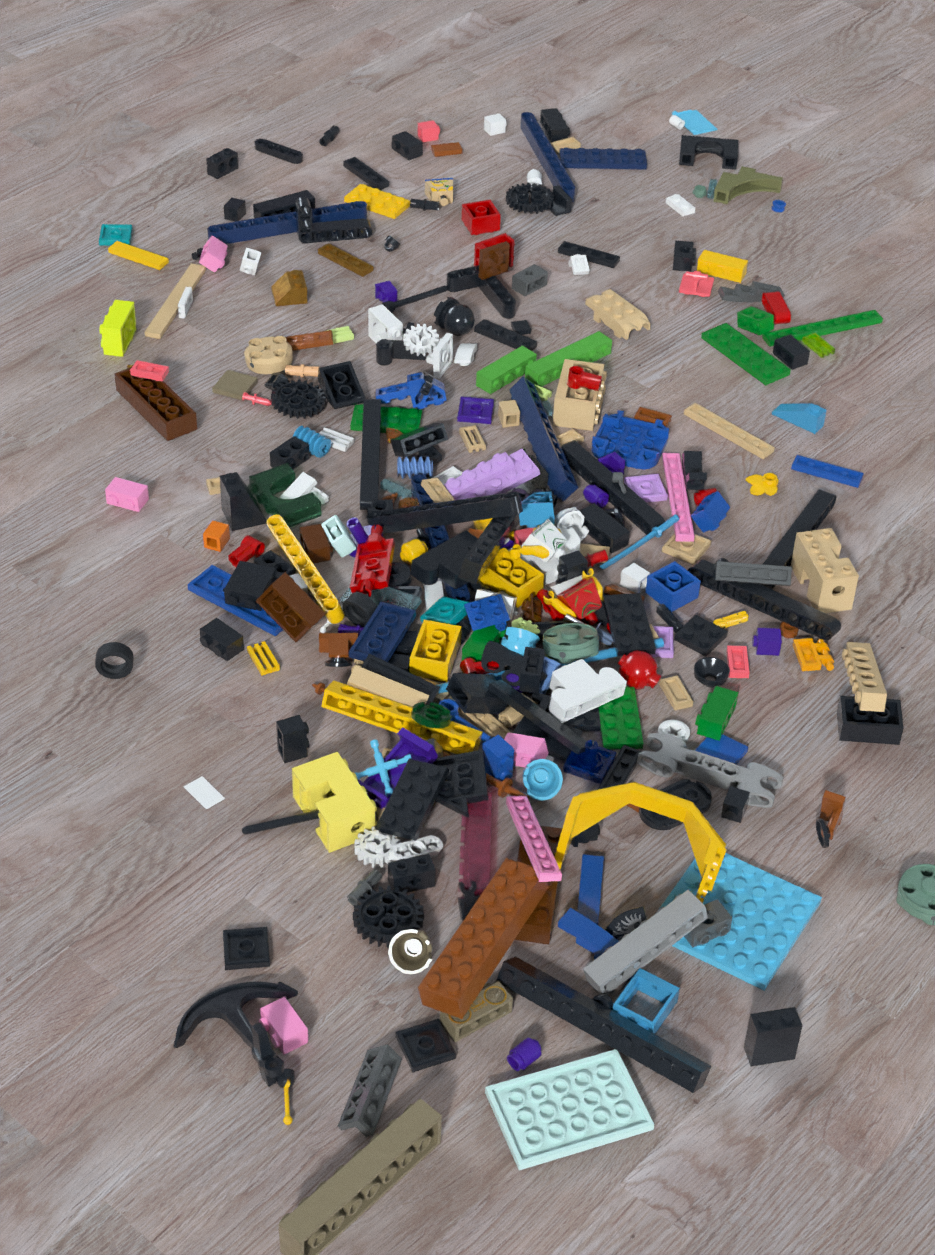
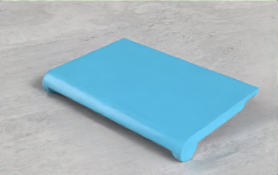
M697 110L672 112V116L676 115L685 121L684 127L693 135L717 130Z

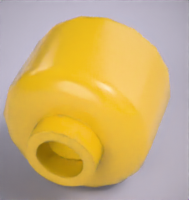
M413 539L404 543L401 546V560L411 566L413 559L428 552L427 545L419 539Z

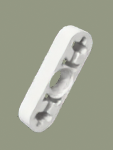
M433 835L418 838L416 841H406L395 844L388 857L391 862L430 854L431 858L436 857L443 848V842ZM412 848L418 849L420 853L414 852Z

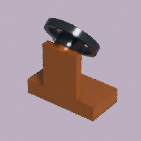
M319 633V653L329 652V658H332L325 661V666H352V660H347L344 657H348V652L358 638V633Z
M825 790L822 798L820 818L816 819V832L822 848L829 847V839H833L837 827L841 823L846 799L845 796Z

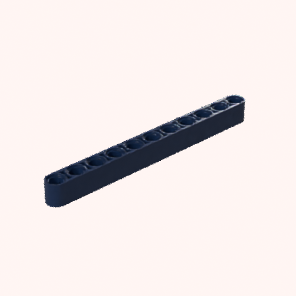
M523 112L521 114L520 128L552 185H559L574 202L575 185L535 116L531 112Z
M364 201L312 209V223L367 219V203ZM296 212L212 225L207 228L208 240L211 236H214L223 243L230 244L297 232Z
M421 474L414 475L411 478V495L415 506L434 503L421 486L422 480L427 479L426 476ZM444 525L423 528L425 534L429 537L428 543L431 549L449 540ZM443 581L448 598L470 602V593L466 584L458 589H453Z

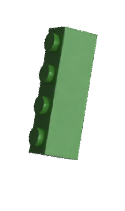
M524 346L517 348L479 370L476 374V386L489 394L494 393L524 375L525 366L536 361L537 354Z

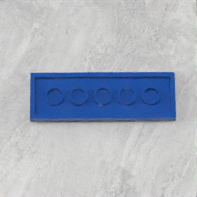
M211 565L187 584L189 591L273 636H277L283 631L263 608L261 611L225 604L224 589L232 575L214 565Z

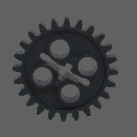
M522 183L521 186L516 184V187L512 186V189L509 188L506 191V202L509 208L513 207V210L518 209V212L524 211V214L535 212L538 214V211L543 212V209L548 210V208H551L554 202L553 192H550V189H546V186L541 187V184L537 186L535 183L532 185L530 183H527V185ZM528 192H530V194H531V199H530V200H531V201H530L531 204H529V193H528Z
M292 379L291 383L285 381V384L279 383V386H275V390H272L271 405L274 406V410L278 409V413L283 412V416L288 414L290 418L296 416V419H298L299 416H302L305 419L307 415L311 418L312 414L318 415V412H322V408H325L326 404L323 389H319V385L313 386V382L307 384V380L301 382L299 379L295 382Z
M390 885L387 886L386 890L379 886L378 892L370 889V895L363 893V899H357V905H354L353 925L357 928V934H362L363 940L369 938V944L377 941L378 947L382 943H386L387 948H389L392 938L400 931L408 929L420 930V928H423V905H420V899H414V893L407 895V889L399 892V886L395 890H391Z

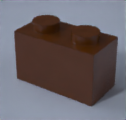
M316 524L299 527L300 543L312 563L331 561L330 553H333V547L331 542H328V537L322 525Z

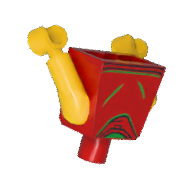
M590 568L588 570L589 575H586L583 571V580L556 595L557 598H555L552 591H548L552 598L547 599L543 596L546 604L552 605L565 616L568 614L577 620L585 618L588 625H593L599 621L594 611L602 607L603 587L597 578L593 576L594 571Z

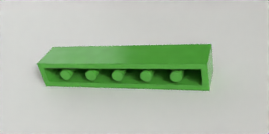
M598 331L526 365L525 378L540 387L560 378L565 359L594 362L611 354L612 339Z

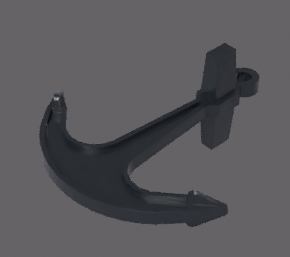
M260 981L237 983L217 989L199 999L185 1012L176 1031L174 1048L185 1045L186 1040L200 1022L209 1018L223 1019L250 1046L252 1057L258 1063L262 1079L268 1087L277 1083L276 1077L284 1072L283 1062L280 1058H277L276 1052L271 1048L265 1028L260 1022L252 1026L242 1011V1007L246 1002L255 998L280 999L285 997L288 1000L297 996L298 991L282 982L276 984Z

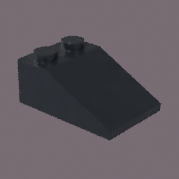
M351 361L318 368V383L334 410L364 403L366 397Z

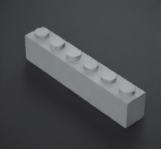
M689 890L677 895L671 903L660 908L648 920H644L638 928L624 935L614 946L608 947L601 956L591 960L583 968L586 980L599 994H609L633 976L639 968L645 967L708 918L705 905Z

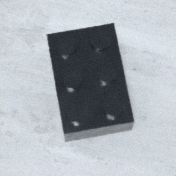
M840 696L837 709L839 741L900 745L904 729L900 700L886 699L884 712L861 711L858 703H855V696Z

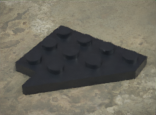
M483 750L440 757L432 763L447 767L448 774L438 793L436 802L464 817H469L468 804L489 800Z

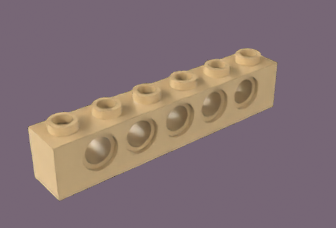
M847 642L846 649L842 651V660H845L844 666L847 669V677H850L849 682L852 685V694H855V703H858L861 711L884 712L887 692L870 643Z

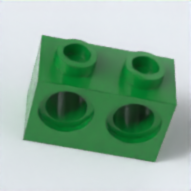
M750 306L737 312V324L739 328L761 336L774 330V315Z

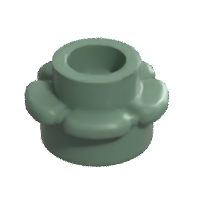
M697 185L692 193L697 198H703L707 194L706 187Z

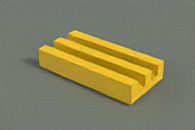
M265 641L261 642V645H258V643L254 644L253 648L251 645L247 646V652L261 676L280 670V665ZM255 652H257V653L259 654V656H260V658H261L263 664H265V666H266V668H267L266 670H265L264 667L262 666V664H261V662L259 661L258 657L256 656Z

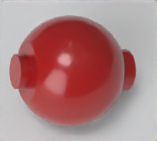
M633 651L627 656L624 654L618 663L620 665L619 674L627 681L626 686L634 687L636 690L644 689L645 686L654 689L661 678V675L657 673L658 666L655 659L647 652Z

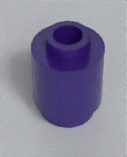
M588 485L583 491V496L589 503H595L600 508L607 505L609 495L598 486Z
M525 1038L509 1051L507 1056L509 1065L515 1071L526 1069L541 1057V1045L535 1039Z

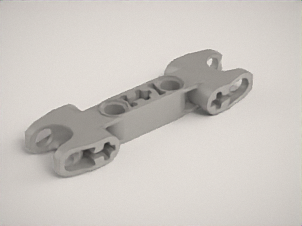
M651 733L647 737V745L656 752L642 751L637 759V763L641 767L662 777L669 778L676 772L725 790H729L730 786L748 791L750 792L748 805L762 808L772 807L775 799L772 792L765 788H781L784 778L778 772L759 763L751 762L744 768L698 751L686 749V743L681 738L660 733ZM653 739L658 740L661 744L654 743ZM643 758H647V759H649V760H651V761H653V762H652V763H648V762L644 761ZM768 777H773V778H775L778 782H773V781H771V780H769V779H767V778H768ZM760 796L766 797L769 801L762 800Z

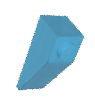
M812 403L780 404L772 411V415L816 434L824 426L826 409Z

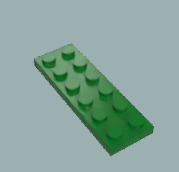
M727 323L701 334V338L765 386L790 375L791 369Z

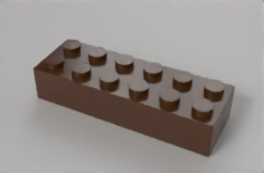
M131 368L114 373L116 390L167 441L197 430L196 412L164 381L132 376Z
M540 826L555 857L562 828ZM520 840L517 862L532 866L523 842ZM559 881L547 882V891L515 940L549 945Z

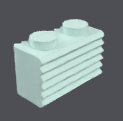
M337 515L322 523L328 539L341 557H345L356 549L349 532Z

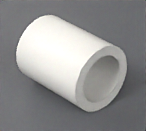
M673 115L669 120V123L679 130L685 125V121L676 115Z

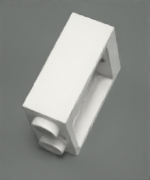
M383 304L368 309V336L375 343L381 339L403 341V323Z

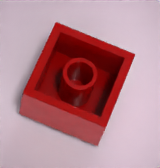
M491 200L462 204L461 220L471 235L500 231L501 215Z

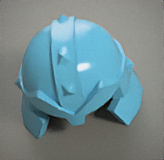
M507 627L506 635H508V639L506 640V637H503L501 645L524 657L525 647L535 648L540 638L528 630Z
M538 759L532 761L524 768L523 783L528 789L527 795L531 798L541 801L551 799L558 794L562 787V772L557 764L552 761Z

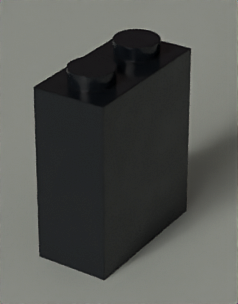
M239 561L224 589L225 604L261 611L262 607L256 600L276 581V568Z
M453 673L446 688L464 713L500 714L507 706V703L487 689L489 683L496 681L492 674Z
M795 1007L750 1014L744 1050L751 1067L795 1059L803 1027Z

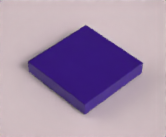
M461 397L457 422L491 424L494 399Z

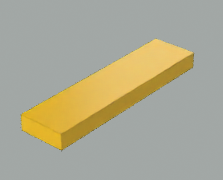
M116 241L108 248V253L161 270L169 263L168 258L119 241Z

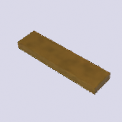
M329 243L318 249L319 255L362 277L374 271V266Z

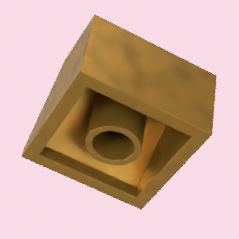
M302 270L285 272L271 286L276 307L307 304V286Z

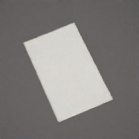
M203 776L184 786L205 809L225 799Z

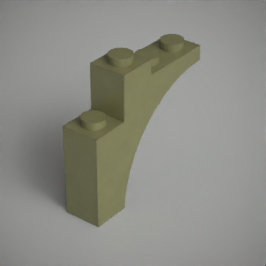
M744 166L741 167L738 174L723 172L715 187L713 202L728 204L733 198L750 192L780 193L783 177L758 173L756 169Z

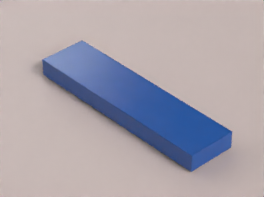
M800 455L796 456L791 467L795 471L859 488L864 473Z
M583 854L577 912L598 925L604 856Z

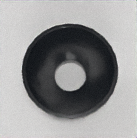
M705 657L699 659L694 665L695 678L706 687L719 686L728 679L729 667L721 659ZM710 676L715 678L716 680L711 681L706 680L705 678Z

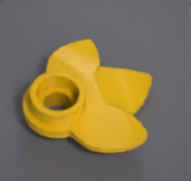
M766 473L763 476L756 474L745 478L748 483L752 484L750 488L752 495L759 496L766 493L772 496L778 490L777 485L779 481L773 473Z

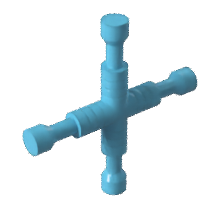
M375 739L370 741V745L374 749V758L377 765L367 768L366 771L360 773L355 772L359 780L361 777L367 775L369 777L379 773L381 781L385 785V794L389 797L393 793V788L390 787V778L387 770L407 763L412 758L408 754L399 760L394 759L384 762L382 753L378 748L379 742Z

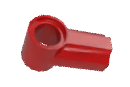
M579 366L569 368L567 385L570 388L579 389L584 387L599 391L602 376L584 372V369Z
M247 535L241 541V545L228 555V559L234 567H237L239 561L247 562L253 556L256 558L261 556L265 550V544Z
M467 658L460 663V669L463 674H489V672L482 668L481 661L476 662L473 658ZM491 661L487 663V668L496 670L499 668V664Z

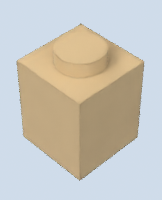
M515 400L499 402L498 417L502 427L519 426L520 411Z

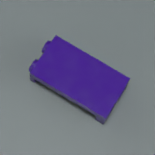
M402 727L397 733L400 741L384 758V762L394 759L399 760L404 758L405 755L410 754L413 760L432 764L438 758V755L433 745ZM407 763L387 770L390 778L389 784L393 791ZM380 774L369 776L364 782L358 780V783L365 787L367 796L374 800L376 806L380 809L385 808L391 796H386L385 785L381 781Z

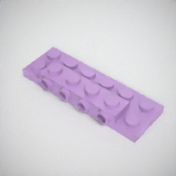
M520 449L510 455L506 452L502 454L497 453L491 460L480 462L476 468L465 470L461 476L448 479L444 486L455 500L501 494L540 475V471L524 450Z

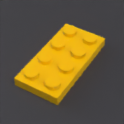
M359 184L344 196V202L346 203L364 201L367 203V210L396 219L410 207V200L368 187L365 184Z

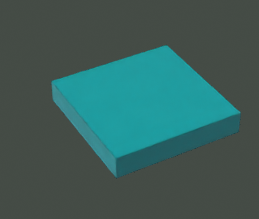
M102 224L99 245L111 246L116 241L130 245L133 226L131 224Z
M441 597L420 616L421 623L424 620L456 625L467 615L464 604L470 602Z

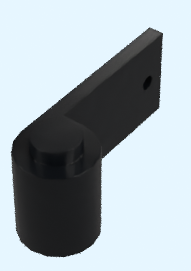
M381 339L376 343V362L379 365H389L392 363L393 358L426 360V355L423 356L422 353L417 356L416 352L410 354V350H406L403 341Z

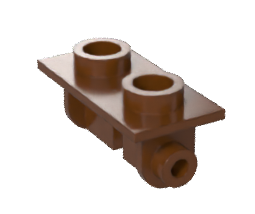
M531 593L528 599H525L522 603V618L526 621L530 620L532 623L542 622L540 616L541 603L538 600H533V594Z

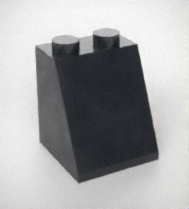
M237 472L220 475L221 506L231 530L235 531L267 524V520L256 498Z

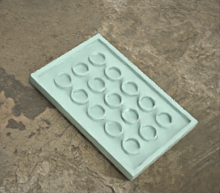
M616 1049L485 1087V1094L519 1170L654 1130V1123Z

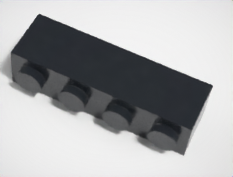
M308 190L253 204L254 218L296 212V201L300 197L308 198L311 209H314L315 197Z

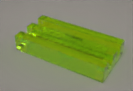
M816 333L802 338V342L821 358H824L825 355L829 356L830 353L835 354V348Z

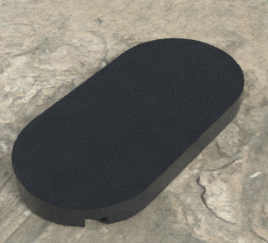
M691 779L680 780L660 790L692 801L702 814L710 808L712 802V794L709 788L699 781H696V783L690 782ZM639 807L641 820L653 829L670 830L683 824L681 821Z

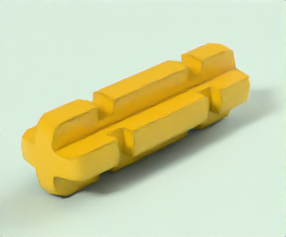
M746 611L738 612V615L735 613L722 617V620L721 618L715 619L713 624L724 629V627L728 628L747 622L749 616Z

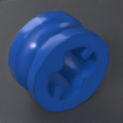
M774 200L771 209L775 212H783L786 203L782 200Z

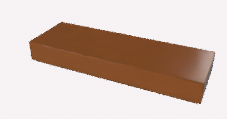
M332 330L285 337L291 345L292 351L333 345Z

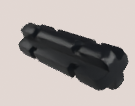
M664 604L657 606V614L669 627H673V631L677 633L683 627V624L678 621Z

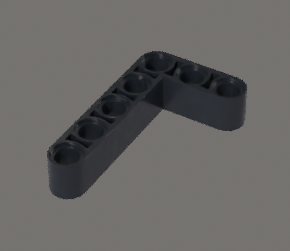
M300 197L296 201V230L301 243L369 238L373 233L370 221L364 218L312 223V209L308 198Z
M479 265L447 273L446 286L449 292H459L479 287L503 318L511 319L515 317L516 300L496 276L483 280L480 279Z

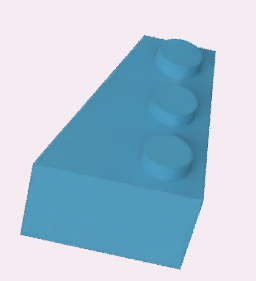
M552 491L534 492L521 501L523 512L519 513L520 526L527 525V528H534L542 525L547 519L555 524Z

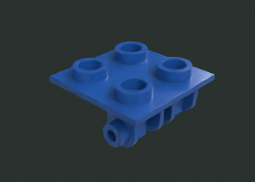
M501 593L464 604L473 631L495 625L499 631L506 629V621H509L510 618Z

